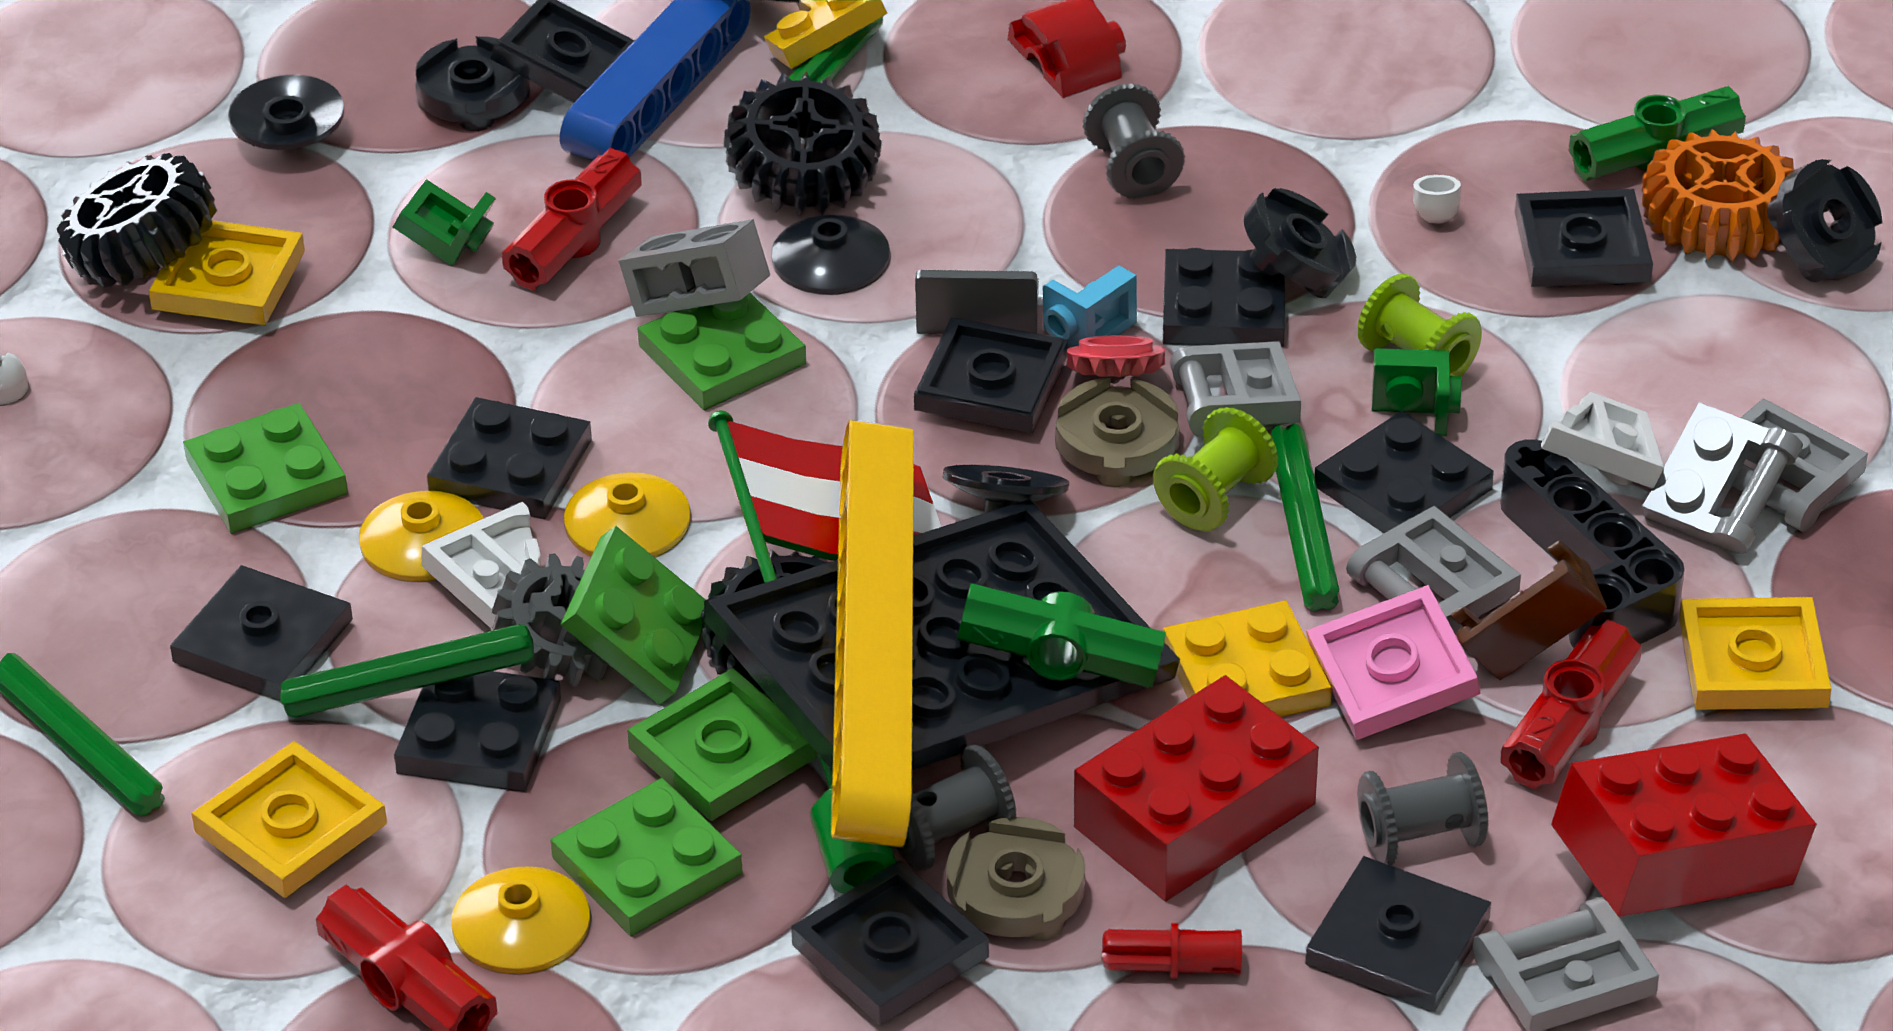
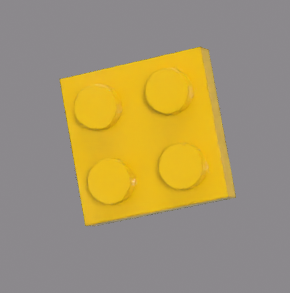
M212 220L213 225L211 228L201 234V242L198 245L190 246L185 251L186 255L184 258H176L167 264L166 270L161 268L149 289L152 310L266 326L305 252L303 233Z
M1813 597L1681 599L1679 621L1695 710L1829 708L1831 684Z
M1287 600L1163 627V632H1166L1164 642L1180 658L1176 675L1188 698L1222 676L1227 675L1280 717L1331 706L1332 686Z
M292 741L191 813L194 831L284 898L288 897L387 824L385 805L296 741Z

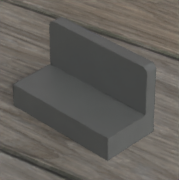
M918 270L916 272V334H943L950 318L1037 334L1039 278H1037L1035 272Z

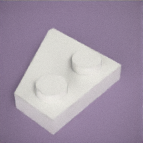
M1593 392L1583 397L1579 405H1573L1568 409L1561 423L1554 420L1541 443L1542 449L1597 468L1607 479L1621 485H1631L1632 482H1636L1653 489L1664 469L1648 413Z
M523 502L518 503L422 546L421 566L491 629L496 617L492 613L498 589L503 587L507 573L513 571L521 574L524 561L529 558L538 563L539 566L541 565V553L537 539L532 538L529 527L530 513L528 506Z

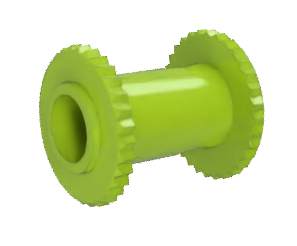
M1397 274L1382 282L1370 295L1361 311L1357 327L1360 344L1370 351H1373L1374 348L1381 349L1390 342L1400 349L1449 351L1450 376L1462 377L1474 361L1481 344L1482 328L1477 317L1469 312H1463L1462 314L1458 313L1456 316L1453 315L1451 319L1446 320L1419 303L1420 286L1418 281L1409 274Z
M1219 408L1206 417L1207 419L1202 427L1205 445L1192 457H1186L1184 454L1180 456L1177 453L1175 455L1170 454L1168 457L1165 456L1155 467L1153 483L1161 504L1174 519L1191 529L1205 532L1218 529L1228 518L1227 514L1230 512L1228 506L1230 504L1227 502L1228 497L1226 494L1234 486L1243 481L1247 485L1249 483L1253 485L1256 483L1261 484L1268 481L1276 472L1278 454L1270 434L1258 420L1238 409Z

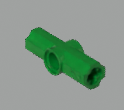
M1729 86L1680 101L1667 95H1649L1636 102L1633 115L1571 134L1569 153L1572 156L1575 171L1585 182L1635 166L1647 171V166L1653 160L1655 151L1666 149L1669 140L1677 139L1685 142L1689 132L1695 133L1700 137H1706L1710 134L1711 130H1714L1720 136H1731L1735 131L1737 134L1744 132L1746 116L1742 110L1739 95Z
M971 583L957 640L1027 657L1032 669L1039 675L1052 680L1071 679L1083 671L1151 688L1157 674L1166 632L1095 615L1091 604L1083 597L1074 593L1056 592L1047 595L1040 601Z

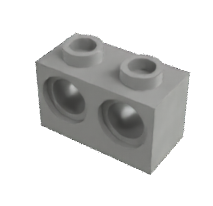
M754 219L652 236L619 260L636 317L742 300L771 276Z

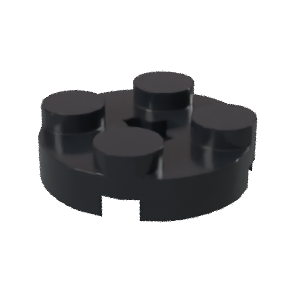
M476 36L477 46H463L459 48L457 39L444 41L426 51L417 61L415 69V89L419 108L441 119L460 122L461 126L469 131L486 130L493 125L494 118L501 117L517 108L530 96L529 79L490 59L494 45L499 40L493 37Z
M1826 159L1815 160L1789 173L1782 181L1777 197L1769 202L1767 208L1770 224L1778 230L1785 249L1798 264L1801 274L1811 282H1820L1824 279L1841 280L1865 270L1877 258L1882 243L1874 244L1876 238L1875 226L1883 222L1881 209L1873 190L1857 171L1848 166L1838 169L1828 164L1832 160ZM1828 211L1834 219L1830 228L1826 224L1823 213Z
M1273 188L1267 197H1264V192H1262L1244 214L1243 221L1246 233L1255 246L1250 253L1255 265L1261 271L1271 276L1283 274L1290 280L1304 286L1307 291L1316 297L1327 298L1346 278L1356 265V252L1350 238L1342 228L1334 236L1331 230L1322 223L1329 215L1326 211L1310 199L1294 191Z

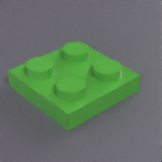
M751 293L738 301L673 311L637 327L639 347L703 410L806 364V345Z
M300 403L275 409L266 414L224 428L215 429L209 433L183 441L186 461L230 534L348 494L344 471Z
M615 526L600 537L560 625L660 705L677 691L702 632L701 613L706 599Z
M734 668L627 729L629 749L710 821H713L817 758V752L777 705Z
M663 778L654 781L550 839L552 858L630 937L743 873L742 854Z

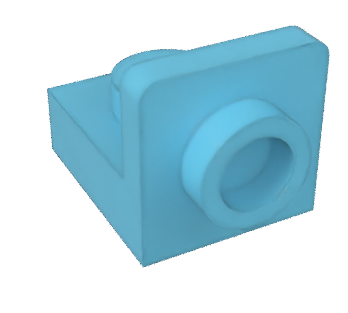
M1120 265L1096 281L1089 283L1078 293L1055 280H1051L1042 287L1044 330L1051 334L1052 337L1068 340L1070 347L1078 346L1079 340L1088 337L1120 335L1137 323V275Z

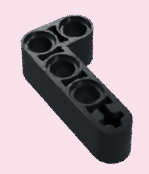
M1525 439L1509 446L1504 455L1500 499L1501 510L1557 563L1559 561L1547 549L1557 541H1562L1579 558L1582 557L1589 563L1607 606V609L1569 634V641L1574 648L1590 625L1599 626L1604 624L1607 619L1628 627L1630 635L1639 644H1643L1673 628L1679 618L1685 572L1684 563L1679 556L1567 457L1542 449L1541 440Z

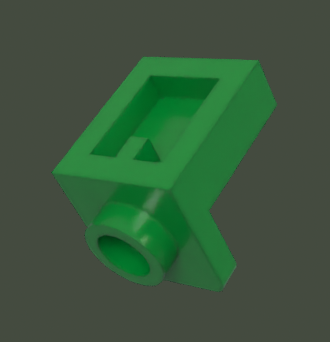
M1374 348L1371 411L1433 413L1434 432L1440 436H1447L1448 414L1460 413L1461 376H1450L1449 351Z

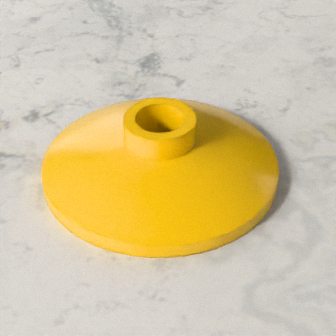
M638 472L611 474L589 482L571 497L564 512V526L569 540L577 549L588 556H592L600 537L615 526L652 556H660L671 550L683 539L689 529L691 520L689 502L676 485L661 477Z
M416 491L402 494L380 504L365 518L359 532L360 550L370 567L389 578L408 582L437 580L421 566L422 546L484 518L471 502L451 493Z
M530 866L506 868L480 878L462 893L452 912V933L461 953L468 960L484 969L504 974L534 973L563 962L581 946L590 927V908L582 889L573 880L559 872Z

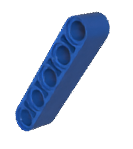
M674 0L569 108L560 128L559 141L561 148L565 152L590 160H594L598 155H603L609 148L624 152L630 158L741 40L750 21V0Z

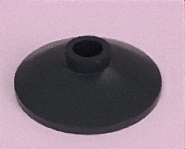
M281 75L260 80L243 89L231 102L228 117L232 131L242 141L263 149L290 150L314 144L333 133L344 117V102L339 91L324 80L305 75Z
M821 215L796 222L779 234L772 246V265L777 275L788 285L796 289L823 295L843 294L859 290L876 281L888 267L890 247L885 235L867 221L845 215Z
M953 465L945 467L942 476L943 479L956 488L970 495L985 499V513L1028 499L1032 502L1050 499L1069 490V481L1063 477L1040 471L1005 466Z

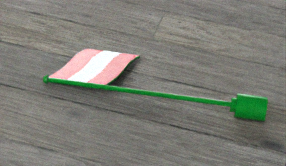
M723 410L712 413L708 420V427L718 434L764 583L777 579L766 543L827 560H838L840 467L843 446L788 438L733 422L732 416ZM913 464L914 536L941 527L921 467ZM820 757L830 789L813 805L810 811V819L830 884L834 890L844 894L889 867L896 860L891 846L832 839L833 771Z

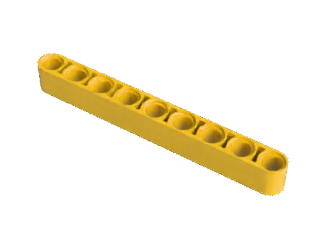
M848 420L840 467L832 839L903 847L910 817L912 779L914 432L912 428Z

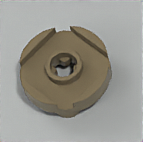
M1110 378L1095 379L1073 388L1060 401L1058 418L1055 423L1056 449L1073 466L1090 474H1096L1098 481L1106 486L1120 487L1127 485L1134 476L1155 470L1157 463L1165 456L1168 457L1170 454L1175 455L1178 453L1180 428L1177 405L1169 394L1149 382L1131 379L1130 388L1122 386L1110 387ZM1106 426L1111 427V428H1115V429H1122V430L1109 429V428H1107Z
M1013 817L1009 820L1001 818L989 822V832L979 834L970 840L969 831L959 838L952 847L947 859V894L952 905L979 930L1003 937H1030L1037 941L1054 939L1061 934L1064 928V921L1074 915L1084 897L1085 861L1079 848H1077L1075 853L1074 849L1065 843V833L1041 820ZM1013 871H1021L1025 873L1026 881L1009 882L1003 879H1009Z

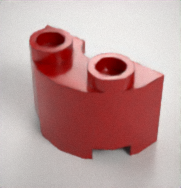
M1060 0L1025 12L1024 15H1021V19L1012 21L1009 24L1007 40L1026 60L1037 57L1043 71V78L1062 98L1122 78L1119 54L1124 53L1126 50L1124 33L1116 21L1107 23L1105 17L1095 5L1094 0Z

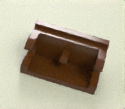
M1557 541L1547 548L1550 554L1559 561V563L1553 566L1554 571L1526 590H1521L1510 597V601L1482 620L1464 606L1451 614L1454 620L1464 627L1456 632L1460 645L1499 680H1502L1607 609L1589 563L1582 557L1579 558L1562 541Z

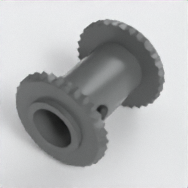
M1133 83L1116 85L1097 95L1084 113L1083 129L1085 136H1087L1088 141L1093 146L1103 149L1104 152L1108 150L1113 151L1110 154L1111 158L1107 160L1109 164L1106 166L1107 180L1111 188L1116 193H1120L1121 196L1141 198L1160 194L1171 187L1183 170L1185 154L1180 141H1177L1175 136L1172 137L1170 133L1165 134L1164 131L1158 132L1156 125L1160 123L1158 119L1161 117L1159 113L1161 111L1160 103L1156 95L1146 87Z
M977 745L965 747L962 750V759H960L962 772L915 793H911V808L906 839L903 847H896L911 867L920 871L930 869L936 857L934 844L984 821L989 825V822L997 819L1007 818L1009 820L1016 817V805L1009 782L998 762L986 749Z
M1462 752L1450 755L1447 764V776L1391 788L1384 787L1383 781H1381L1377 772L1367 771L1362 774L1357 788L1360 823L1369 848L1377 861L1393 865L1395 860H1397L1398 842L1458 829L1461 830L1465 840L1471 847L1481 846L1488 835L1489 826L1487 802L1479 773L1467 755Z

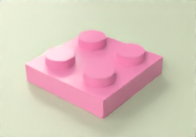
M1429 585L1306 630L1308 642L1332 686V693L1356 740L1481 694L1478 676Z

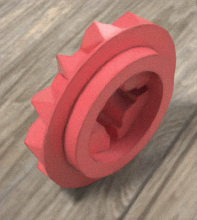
M1108 335L1088 337L1079 340L1078 346L1067 349V367L1082 375H1097L1098 377L1115 376L1119 378L1122 376H1140L1141 374H1153L1165 365V349L1153 345L1152 339L1140 336Z

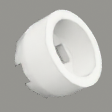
M1428 175L1417 179L1413 184L1415 209L1429 223L1441 224L1450 221L1458 213L1460 206V181L1446 175Z
M11 353L3 356L0 355V405H4L21 399L27 393L29 387L25 367L18 357Z

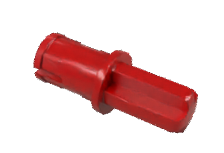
M1171 923L1170 930L1108 929L1104 931L1102 937L1103 967L1107 970L1170 971V979H1177L1178 973L1195 972L1241 975L1242 930L1206 931L1178 929V923Z

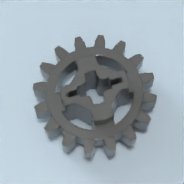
M556 553L549 554L546 566L543 568L529 558L524 561L521 574L509 571L502 589H498L492 613L496 615L492 630L523 624L528 627L533 638L534 659L529 663L521 664L519 671L526 674L537 666L544 670L543 677L546 679L554 680L557 673L566 674L568 682L574 687L579 685L583 672H587L590 677L598 682L603 679L607 666H611L560 625L585 572L583 570V557L576 556L571 566H562Z

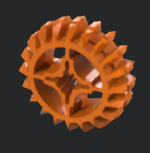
M1711 130L1710 134L1706 137H1700L1695 133L1689 132L1685 142L1677 139L1669 140L1667 148L1655 151L1653 160L1648 164L1647 173L1644 174L1642 183L1644 217L1650 220L1652 232L1664 234L1665 244H1682L1685 254H1690L1694 251L1706 253L1708 260L1713 255H1725L1732 262L1737 254H1745L1750 258L1756 259L1760 249L1776 251L1778 243L1781 241L1778 230L1769 222L1767 208L1769 202L1777 197L1782 181L1789 173L1794 171V161L1792 158L1780 156L1779 146H1761L1759 137H1753L1749 140L1739 138L1736 131L1731 136H1720L1714 130Z

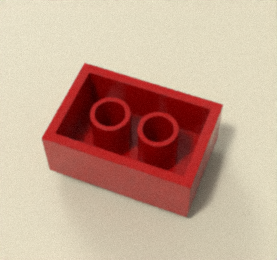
M1224 675L1074 769V828L1164 902H1167L1316 804L1319 746L1227 675Z
M1746 733L1573 762L1570 765L1551 822L1554 830L1618 917L1794 885L1817 825Z

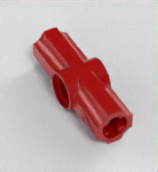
M609 148L603 155H598L575 179L562 180L548 187L544 193V211L502 252L503 269L512 275L517 285L535 291L541 284H546L571 258H581L596 251L601 244L600 228L642 186L641 170L634 166L626 153Z
M1608 619L1599 626L1590 625L1569 656L1564 660L1553 663L1547 668L1544 675L1542 693L1501 749L1500 763L1508 768L1515 782L1535 790L1539 785L1553 784L1576 750L1589 745L1597 738L1601 715L1640 662L1642 645L1633 639L1628 627Z
M344 885L327 897L323 910L315 918L318 935L359 968L367 989L383 1007L390 1011H396L404 1006L433 1031H487L489 1024L498 1014L496 997L453 962L445 942L429 924L416 920L408 926L362 887L352 889L348 885Z

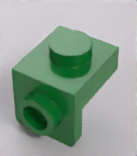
M426 179L400 212L392 228L453 266L466 247L477 252L490 233L494 222L486 218L496 198L485 192L472 209Z

